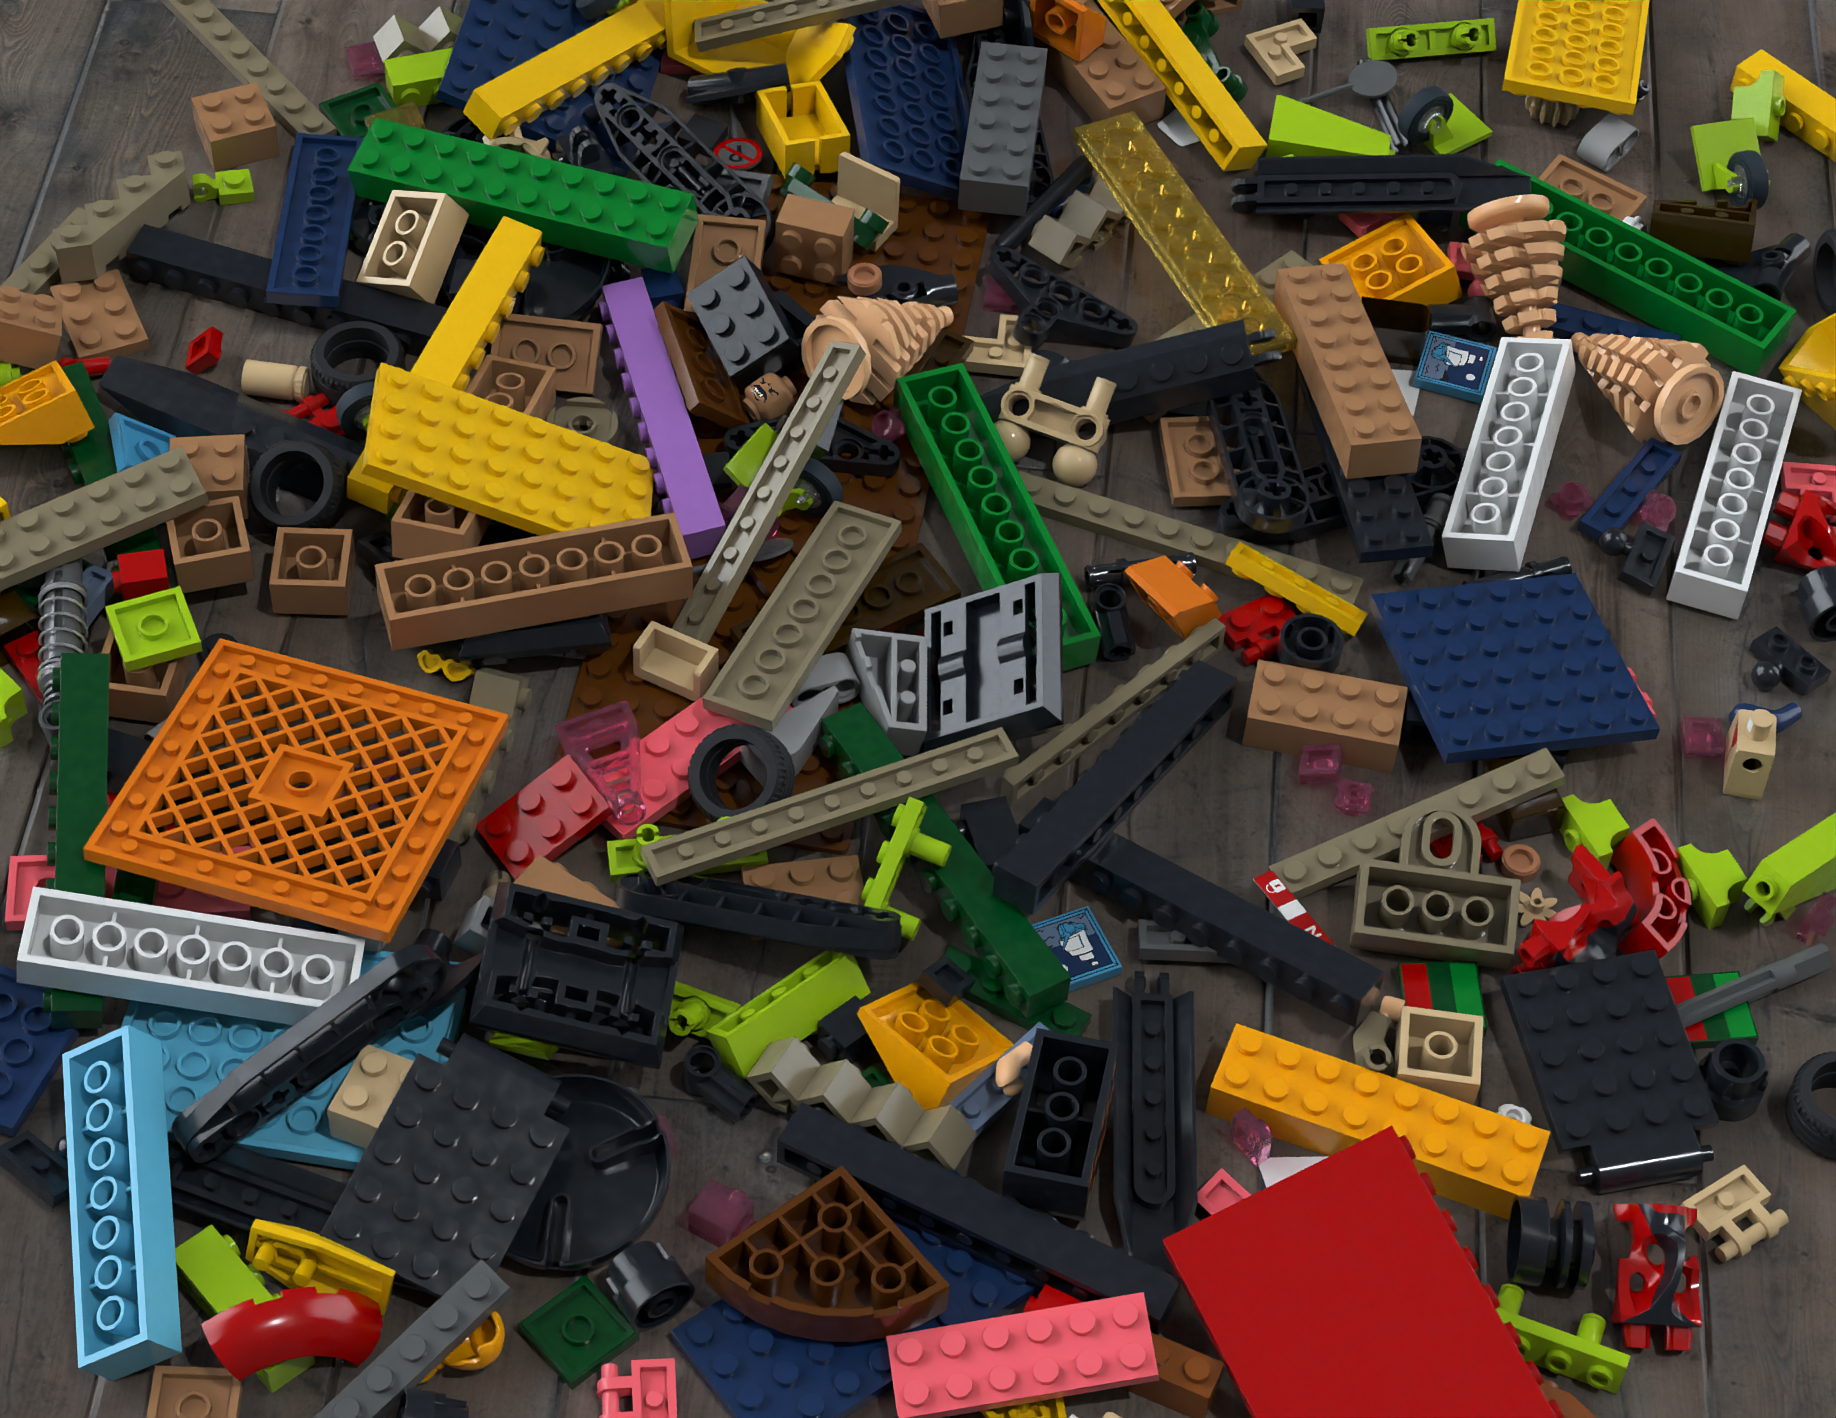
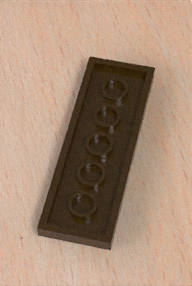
M922 542L894 554L882 561L822 655L836 652L845 654L852 628L892 633L924 618L925 609L960 599L961 590ZM756 617L730 628V638L736 646Z

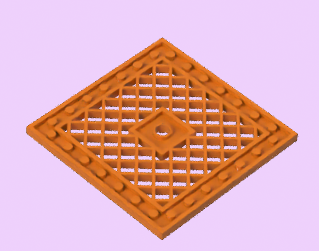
M219 638L83 848L84 860L389 944L509 726V714ZM255 691L259 694V696L246 700L241 698L242 695ZM230 699H231V700H232V702H233V703H232V704H229V705H227V704H228V702H229V701H230ZM293 701L295 704L281 710L277 707V705ZM264 709L269 711L268 714L255 718L251 715V713ZM328 710L332 714L320 719H315L313 716ZM241 717L243 720L229 726L225 724V721ZM302 718L306 722L291 728L287 724ZM363 720H366L368 724L356 729H352L350 726L351 724ZM215 725L217 729L211 731V729ZM276 726L279 729L278 732L265 736L261 733L263 730ZM338 728L342 731V733L327 738L324 734ZM402 730L404 735L389 739L386 735ZM250 734L253 737L252 740L239 744L234 740ZM312 736L316 740L301 746L298 743L299 740ZM376 738L379 742L363 747L360 743ZM435 740H439L441 745L428 749L423 745ZM221 743H225L227 746L226 748H222L213 752H210L208 749V747L215 746ZM348 746L353 750L340 755L335 753V750ZM278 747L273 754L271 749ZM412 747L415 753L400 757L397 753ZM198 751L200 756L194 757ZM260 752L263 755L262 758L249 762L244 758ZM387 756L390 760L377 765H373L371 761ZM234 760L237 764L224 770H220L218 765ZM441 760L437 767L434 762ZM361 764L363 769L354 772V766ZM423 765L427 770L414 775H410L408 771ZM208 769L211 773L195 779L191 775ZM261 774L257 780L255 775ZM398 774L400 779L386 784L382 780V778ZM180 778H182L184 782L177 784ZM242 779H245L247 782V784L238 786L230 789L228 785L229 783L236 782ZM302 782L310 784V786L306 788L294 787L301 784ZM372 782L374 786L373 788L361 792H358L356 789L357 786ZM425 786H426V788H425V790L423 791V793H421V791L419 790V788H422V787H425ZM216 787L220 790L219 793L203 797L201 792ZM344 791H346V793L348 794V796H345V797H342V798H341V796L343 795ZM407 792L411 795V798L395 802L393 798ZM192 796L194 800L178 806L174 803L175 800ZM248 799V805L240 807L238 802ZM378 801L384 802L385 806L370 811L366 806ZM165 805L167 809L160 811L162 806ZM225 806H229L231 810L216 816H213L211 812L212 810L219 809ZM356 809L359 813L342 819L340 816L341 813ZM200 814L204 818L187 825L184 819ZM410 814L408 820L405 819L404 815ZM266 816L268 821L251 826L249 823L250 820ZM330 818L332 823L326 824L327 820ZM394 819L396 825L380 829L377 825ZM171 823H175L177 827L159 833L156 829ZM237 824L241 828V830L225 835L222 832V829ZM303 826L305 832L288 836L286 832ZM366 827L370 832L368 834L356 838H353V836L351 835V832ZM212 833L214 837L200 843H196L194 840L196 837ZM275 834L279 839L277 841H273L264 845H261L259 841L260 839ZM338 836L343 840V842L328 847L324 843V841ZM395 841L394 845L391 848L388 843ZM247 843L252 848L236 854L231 849ZM314 845L316 848L315 851L299 855L297 852L298 849ZM376 846L381 851L364 857L361 852ZM285 853L289 857V859L272 864L270 858ZM349 855L354 859V861L339 866L334 861ZM325 864L327 870L311 875L307 870ZM380 868L375 876L372 870ZM360 874L365 878V880L348 885L345 880Z

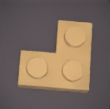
M1302 18L1247 34L1244 40V46L1275 85L1304 77L1305 66L1295 54L1314 49L1317 43V37Z
M1000 314L997 339L964 336L974 341L973 351L964 362L967 371L1022 376L1032 347L1020 344L1013 337V330L1019 316ZM1023 327V328H1024L1025 330H1027V331H1030V332H1033V331H1034V329H1032V328Z

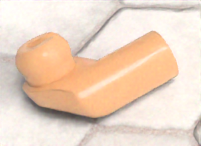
M1024 1041L1004 1055L996 1064L995 1081L998 1087L1003 1088L1006 1096L1012 1097L1023 1090L1024 1082L1019 1076L1021 1075V1068L1029 1063L1033 1047L1027 1041Z

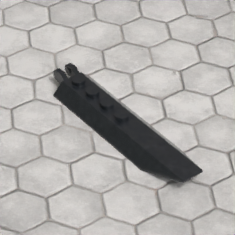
M1464 154L1258 157V177L1237 178L1232 181L1231 190L1239 196L1236 195L1231 198L1230 207L1234 211L1241 213H1251L1256 210V215L1465 212L1500 198L1531 194V177Z
M1244 319L1047 367L1039 390L1043 395L1081 408L1082 406L1086 407L1097 377L1114 382L1116 387L1106 411L1108 419L1111 420L1109 425L1259 389L1254 367L1273 363L1282 358L1279 350L1266 351L1252 357L1250 346L1272 341V339L1277 337L1275 329H1266L1247 335ZM1021 377L980 396L993 423L1000 420L998 417L1001 412V400L1004 394L1009 391L1010 385H1015V382H1019ZM1020 399L1016 401L1012 409L1013 414L1021 416L1027 413L1030 405L1029 400ZM1086 423L1081 426L1079 432L1095 429L1096 425ZM1029 431L1031 438L1050 439Z
M119 355L114 357L98 384L142 423L176 437L245 434L250 463L249 474L253 471L256 461H259L260 456L264 454L263 452L268 451L269 447L279 444V442L300 438L321 444L341 460L348 475L365 448V445L194 374ZM314 462L298 464L284 474L278 486L317 502L324 486L322 468L318 463Z
M1135 971L1132 997L1119 988L1113 987V1043H1119L1113 1090V1200L1124 1249L1130 1252L1136 1259L1153 1267H1163L1169 1270L1174 1277L1178 1278L1164 1251L1163 1239L1192 1225L1198 1202L1194 991H1189L1173 998V995H1170L1169 973L1160 972L1157 978L1158 994L1145 993L1146 977L1144 976V971Z
M235 1144L204 1163L193 1161L184 1151L182 1153L168 1148L172 1204L250 1232L255 1219H260L320 1234L347 1185ZM394 1277L393 1284L422 1291Z

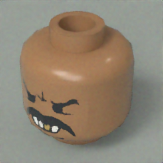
M769 372L745 388V399L742 400V404L754 422L764 419L771 420L792 412L795 406L793 396L797 394V391L787 376L780 378L775 373Z

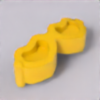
M430 649L423 650L417 654L419 665L425 673H433L443 669L445 676L452 682L468 679L476 673L475 668L468 667L456 658L446 660L443 654H435Z

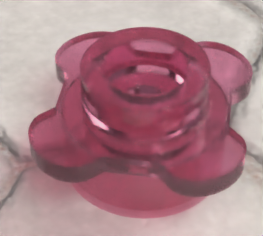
M892 407L889 411L882 410L877 413L871 424L872 433L890 442L898 440L905 434L907 424L902 422L900 417L901 410L897 407Z
M1573 481L1563 483L1559 488V492L1552 493L1549 498L1552 505L1558 506L1570 518L1578 517L1581 510L1590 508L1593 504V499L1588 496L1587 489L1582 484Z
M1651 490L1646 493V502L1644 507L1639 509L1638 515L1641 521H1647L1654 527L1666 531L1668 529V522L1672 521L1676 515V505L1669 496L1659 495L1658 491Z
M1347 778L1337 781L1336 788L1339 791L1338 796L1333 800V805L1340 812L1354 817L1367 814L1371 810L1369 797L1373 795L1374 788L1370 783L1350 781Z

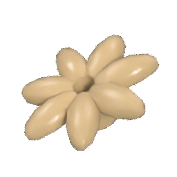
M1538 887L1533 890L1531 898L1520 891L1519 902L1521 904L1518 906V914H1522L1520 920L1522 927H1526L1536 919L1549 920L1557 913L1551 910L1557 904V898L1544 899L1541 889Z

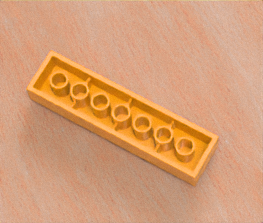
M1237 1023L1211 1084L1205 1111L1206 1114L1325 1156L1334 1155L1393 1126L1398 1137L1405 1135L1409 1140L1416 1155L1412 1162L1419 1174L1424 1171L1428 1174L1437 1195L1509 1220L1515 1196H1530L1551 1133L1550 1131Z

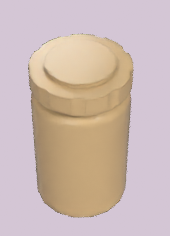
M247 359L242 372V393L290 401L295 399V401L300 402L309 393V367L300 366L298 368L296 365Z

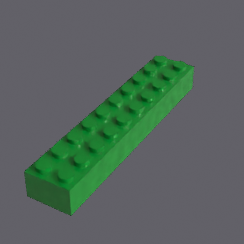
M379 118L374 119L347 169L355 194L359 197L388 203L392 190L446 193L469 214L466 221L468 224L495 230L503 216H506L542 231L541 242L671 274L674 273L699 221L694 194Z
M1501 159L1494 163V165L1531 177V194L1543 195L1549 200V213L1542 220L1550 221L1554 219L1565 222L1566 237L1564 243L1558 242L1565 246L1563 261H1558V266L1563 269L1562 279L1663 331L1681 335L1680 340L1701 344L1708 351L1709 355L1750 376L1756 377L1786 341L1797 311L1796 309ZM1470 211L1460 212L1458 225L1478 234V232L1469 228L1467 214Z
M960 363L896 378L893 408L982 591L1040 573H1060L1062 578L1063 671L1095 663L1101 634L964 364Z

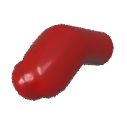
M108 356L74 360L65 357L58 361L60 367L83 361L89 377L104 375L111 364Z

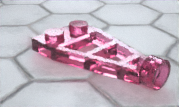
M625 700L554 724L565 756L567 754L571 756L602 798L612 807L616 820L624 826H632L641 822L646 815V806L641 797L640 732L628 701ZM621 741V751L594 760L587 753L599 747ZM625 767L627 768V776L606 782L602 776ZM635 804V805H634L631 809H629V810H623V809H622V808L625 807L626 805Z

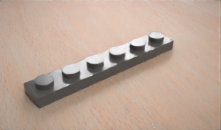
M481 1259L313 1418H383L400 1401L405 1387L414 1388L498 1309L513 1294V1291Z

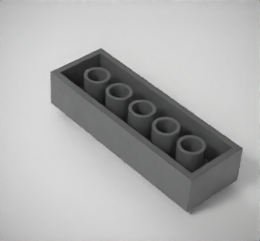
M981 42L959 181L958 209L1026 217L1045 84L1047 48Z

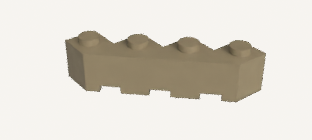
M439 6L418 28L393 15L373 38L383 63L386 59L452 48L463 18Z
M1136 142L1125 153L1122 161L1123 165L1119 171L1106 166L1103 171L1098 173L1093 181V189L1089 195L1075 190L1074 194L1065 201L1062 208L1063 213L1059 219L1045 214L1043 219L1034 226L1031 234L1032 238L1028 245L1056 263L1074 269L1082 262L1081 254L1089 248L1096 251L1112 238L1113 232L1111 230L1118 224L1125 227L1142 213L1141 206L1149 199L1154 203L1160 199L1180 166L1153 149Z
M162 151L158 154L147 155L150 175H132L124 179H117L119 199L110 201L99 200L95 203L84 204L88 224L78 226L67 225L63 228L52 229L62 284L99 278L106 272V265L114 258L121 260L126 256V250L144 224L161 228L169 222V214L176 209L182 211L191 204L182 151Z
M487 667L476 670L469 704L509 714V726L447 839L459 842L460 844L468 840L469 836H473L477 826L478 815L487 794H491L494 788L496 774L503 757L511 749L514 732L522 712L526 711L530 705L532 689L528 688L530 678Z
M796 1037L769 1043L746 1077L773 1108L787 1113L790 1107L797 1110L801 1102L813 1108H823L834 1118L849 1125H859L865 1128L871 1135L886 1142L898 1143L907 1152L924 1160H934L948 1171L956 1169L977 1135L974 1129L966 1122L964 1115L952 1105L924 1111L913 1098L912 1093L902 1086L900 1082L872 1088L862 1077L860 1070L847 1059L820 1065L810 1054L809 1048Z

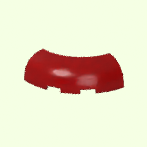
M1654 817L1632 831L1613 851L1610 861L1622 874L1627 890L1636 905L1639 918L1637 926L1628 931L1625 939L1618 945V949L1624 954L1655 950L1658 959H1660L1676 946L1687 928L1688 923L1685 921L1687 909L1691 906V892L1688 879L1682 878L1676 863L1680 856L1672 841Z
M314 1286L281 1290L280 1298L255 1305L253 1298L213 1316L202 1323L201 1326L220 1362L238 1381H241L268 1366L301 1357H336L359 1366L371 1355L378 1343L383 1322L379 1304L371 1298L339 1288L336 1294L317 1293Z

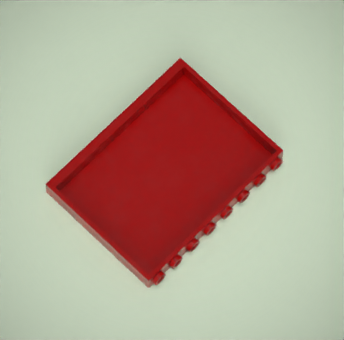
M1393 1126L1163 1239L1164 1251L1178 1278L1181 1279L1185 1292L1222 1362L1225 1363L1224 1366L1251 1417L1565 1418L1554 1399L1547 1401L1539 1387L1544 1384V1381L1537 1366L1532 1360L1525 1362L1517 1348L1522 1345L1516 1329L1510 1321L1505 1324L1503 1323L1496 1310L1500 1307V1303L1494 1290L1488 1283L1482 1286L1475 1273L1479 1266L1468 1246L1460 1247L1454 1236V1233L1458 1232L1451 1214L1446 1208L1441 1211L1433 1199V1196L1437 1195L1436 1189L1430 1177L1425 1171L1419 1174L1412 1162L1416 1158L1412 1145L1405 1135L1398 1137Z

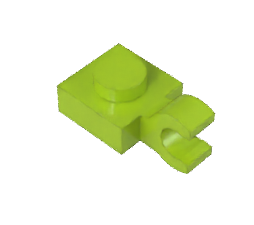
M249 169L215 172V179L202 173L192 175L193 195L196 202H205L219 198L220 205L254 202V191Z

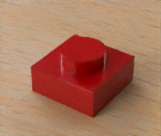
M211 326L189 342L185 369L198 375L207 367L216 365L222 355L221 343L223 333Z

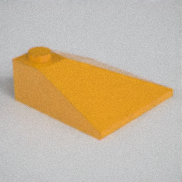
M1409 212L1319 259L1321 265L1344 263L1360 300L1363 296L1428 306V304H1449L1463 296L1455 265Z
M57 360L0 386V445L63 444L67 441L73 443L86 437L88 431L95 428L75 388Z
M917 981L860 1007L857 1013L895 1083L900 1082L902 1086L906 1087L924 1111L948 1105L1014 1045L960 999L946 1007Z

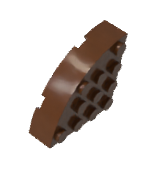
M840 1166L705 1257V1283L727 1304L755 1322L782 1333L802 1338L833 1342H858L885 1338L886 1336L919 1327L947 1311L949 1283L843 1166Z

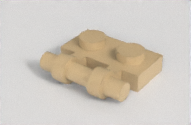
M1745 1164L1681 1203V1206L1697 1209V1218L1692 1227L1705 1241H1708L1717 1234L1723 1238L1725 1243L1715 1248V1254L1721 1262H1727L1733 1257H1743L1751 1251L1752 1245L1762 1239L1768 1241L1779 1234V1228L1789 1222L1787 1214L1782 1209H1778L1770 1214L1763 1207L1769 1202L1772 1194ZM1747 1217L1753 1225L1741 1231L1735 1223Z

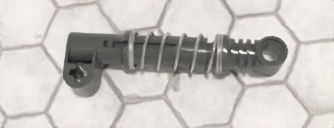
M83 557L16 584L22 588L41 587L38 595V611L42 617L38 622V627L42 633L38 637V643L42 648L38 652V659L42 663L37 669L39 691L43 695V708L39 712L38 720L49 746L51 744V736H59V726H51L52 702H60V691H52L53 668H61V653H88V642L86 641L88 637V627L86 625L88 622V612L86 610L88 607L87 589L83 585Z

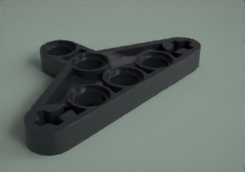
M998 246L991 250L986 264L987 271L1022 311L1013 330V337L1020 344L1029 347L1039 346L1052 332L1116 347L1123 348L1132 345L1138 330V324L1133 318L1011 248ZM1025 277L1036 279L1040 283L1032 282ZM1055 294H1061L1063 296H1066L1068 300L1062 299L1056 296ZM1039 310L1047 311L1051 313L1053 316L1045 315L1041 313ZM1085 311H1091L1098 315V317L1089 315ZM1023 327L1032 328L1038 333L1027 331Z
M783 415L771 420L764 419L729 429L724 436V452L729 453V459L731 460L742 448V446H737V444L742 442L744 445L765 422L775 431L776 425ZM839 417L829 451L819 462L827 466L832 472L888 477L895 474L899 469L900 450L894 443ZM864 449L869 450L868 460L864 459ZM843 451H851L857 456L853 459H843L838 454ZM887 457V461H882L880 458Z

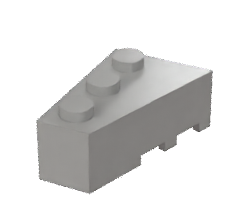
M852 628L845 655L848 657L860 681L861 690L859 695L863 705L901 755H918L927 732V637Z

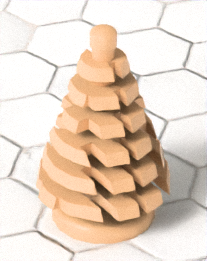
M1526 194L1500 198L1484 203L1467 214L1469 228L1478 232V234L1468 238L1470 244L1462 242L1461 252L1465 261L1471 263L1470 270L1475 279L1485 281L1486 285L1480 284V287L1486 297L1495 299L1493 300L1494 306H1492L1495 313L1501 317H1508L1502 321L1505 332L1517 335L1523 334V337L1518 336L1516 338L1553 339L1552 331H1541V328H1548L1556 323V310L1550 307L1558 303V288L1554 286L1558 285V280L1562 278L1563 269L1558 266V261H1563L1565 246L1558 242L1564 243L1566 225H1564L1565 222L1560 220H1542L1548 215L1550 207L1548 198L1543 195Z
M837 296L840 301L828 300L820 308L823 314L816 315V319L805 330L801 343L802 361L810 378L831 340L860 345L866 355L842 398L844 400L849 399L851 402L873 405L877 399L881 402L895 388L896 379L904 377L913 368V365L921 359L923 353L932 345L941 329L951 325L954 315L947 306L937 308L931 304H918L916 301L905 302L900 305L897 300Z
M1577 332L1571 337L1573 351L1578 354L1580 363L1589 372L1595 384L1598 385L1601 392L1609 400L1614 410L1618 412L1622 421L1639 442L1642 443L1643 440L1648 441L1652 437L1660 442L1669 441L1675 445L1688 444L1699 438L1712 425L1718 415L1724 398V381L1719 371L1711 368V364L1705 359L1709 353L1701 344L1674 339L1635 336L1630 340V338L1624 335H1614L1612 333L1610 335L1596 333L1588 336L1582 332Z

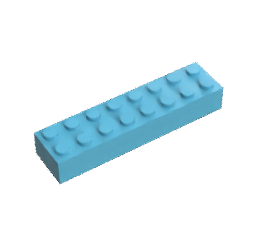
M130 1025L121 1027L62 1054L78 1368L112 1381L182 1353L161 1040Z

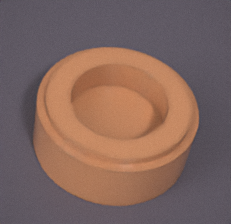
M859 263L852 266L847 273L849 290L860 296H868L878 292L882 287V272L880 268L871 263Z
M1510 845L1502 854L1500 870L1506 878L1519 879L1521 883L1530 882L1538 874L1541 864L1540 856L1528 845Z

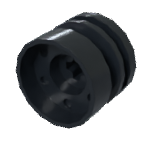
M1516 1195L1510 1211L1507 1233L1506 1265L1508 1281L1511 1284L1540 1286L1546 1268H1550L1551 1280L1555 1288L1562 1289L1568 1277L1569 1286L1572 1290L1583 1291L1590 1277L1596 1251V1230L1591 1203L1577 1201L1572 1212L1570 1201L1560 1199L1554 1216L1550 1217L1546 1198Z

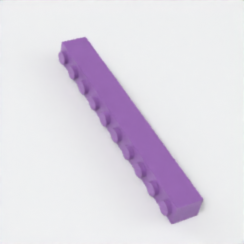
M643 277L604 285L602 288L604 300L598 302L602 322L609 321V325H605L610 346L617 345V349H613L618 370H625V373L621 374L626 395L631 393L633 395L632 398H629L633 418H640L641 420L640 423H637L641 443L649 444V448H645V453L650 462V468H656L658 472L653 474L658 495L665 494L666 499L661 500L664 514L675 512L690 559L713 554L726 531V525L670 358L667 354L662 334L658 329L659 325Z

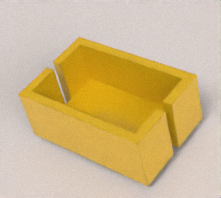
M820 80L791 85V117H787V89L785 86L756 91V125L785 179L789 177L787 172L794 162L813 175L815 170L827 174L838 171L839 155L842 152L850 154V133Z

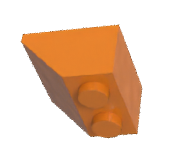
M1030 0L1033 36L1080 63L1104 43L1106 17L1076 0Z
M1164 555L1131 565L1124 571L1141 600L1183 640H1186L1196 627L1204 626L1212 619H1219L1222 616L1216 605V602L1219 600L1217 595L1206 584L1203 583L1200 587L1191 580L1194 577L1193 573L1181 561L1174 564Z

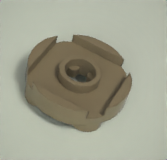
M575 397L565 401V406L557 411L556 407L553 408L546 422L574 430L577 433L607 442L613 446L618 439L617 415L614 411L611 413V411L606 409L604 402L595 398ZM580 425L587 426V431H578Z

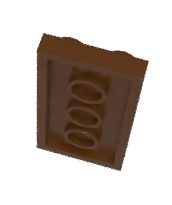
M662 301L654 309V313L659 324L658 329L663 335L668 349L667 354L672 360L677 374L676 380L682 388L687 409L693 415L709 419L722 428L731 429L750 423L736 383L726 371L699 317Z

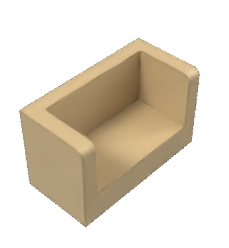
M651 621L633 646L634 675L696 701L705 695L718 675V649Z

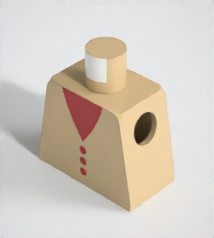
M1740 709L1737 711L1725 741L1723 794L1756 800L1762 799L1775 758L1777 717L1764 709H1756L1754 711ZM1752 758L1750 763L1753 765L1752 770L1743 767L1742 764L1745 760Z

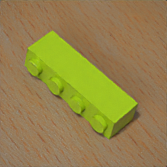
M453 47L384 60L386 86L391 99L399 110L442 103V101L435 99Z
M825 950L708 1029L706 1033L713 1048L719 1053L721 1063L740 1078L746 1079L769 1043L791 1037H796L799 1041H802L809 1035L818 1034L819 1020L855 995L861 1000L871 992L854 955Z
M212 1224L175 1248L177 1280L209 1318L252 1298L255 1305L280 1298L278 1293L271 1295L264 1287L265 1280L262 1274L252 1263L246 1266L240 1259L241 1253L234 1240L228 1234L222 1237ZM314 1356L286 1360L255 1372V1374L268 1390L274 1393L314 1365Z

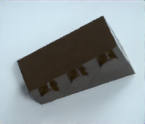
M1758 199L1747 200L1746 206H1728L1727 200H1716L1715 206H1696V200H1654L1649 235L1698 260H1706L1707 258L1721 259L1723 262L1733 265L1742 262L1749 263L1756 226Z

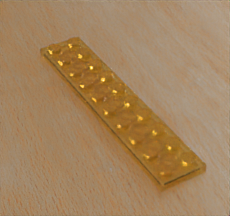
M1134 111L1074 128L1073 139L1206 328L1244 319L1247 335L1266 329H1275L1277 337L1272 339V341L1250 346L1252 357L1270 350H1279L1280 353L1296 349L1298 339Z

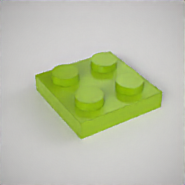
M180 586L105 606L107 618L127 672L203 651L201 640Z

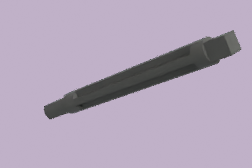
M1818 943L1677 1004L1676 1007L1684 1028L1746 1001L1751 1003L1832 968L1830 950L1825 944Z

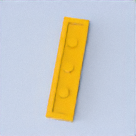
M1240 541L1231 551L1225 562L1226 565L1232 568L1233 573L1240 578L1246 580L1253 579L1262 584L1269 594L1277 598L1285 597L1294 602L1296 607L1304 614H1317L1332 620L1341 629L1343 634L1349 633L1355 636L1368 615L1367 612Z

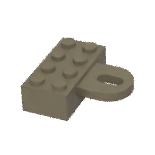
M1431 804L1422 807L1408 819L1404 827L1400 844L1399 863L1362 858L1356 879L1349 948L1448 962H1477V966L1507 970L1515 951L1521 880L1479 874L1481 835L1475 821L1465 811L1448 804ZM1437 824L1448 826L1453 834L1451 855L1444 859L1432 855L1429 848L1431 828Z

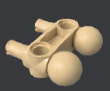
M1030 353L1020 381L1015 382V385L1011 384L1009 391L1004 394L1001 400V412L998 417L1000 420L994 423L1013 462L1022 459L1030 449L1031 437L1029 431L1064 443L1065 445L1058 449L1053 457L1052 469L1054 476L1062 484L1074 488L1084 486L1096 474L1098 463L1095 454H1098L1100 447L1103 446L1107 439V429L1111 420L1108 419L1106 411L1116 384L1097 377L1086 407L1082 406L1079 408L1041 394L1042 392L1039 390L1050 361L1047 358ZM1020 399L1029 400L1030 405L1027 413L1021 416L1013 414L1012 409L1016 401ZM1086 423L1095 424L1096 433L1094 437L1088 440L1079 438V429L1082 425Z

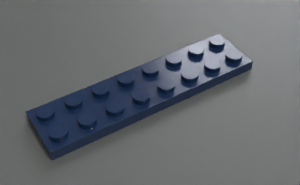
M306 133L296 134L266 289V303H275L283 306L303 305L315 306L317 308H338L357 198L347 169L364 138Z

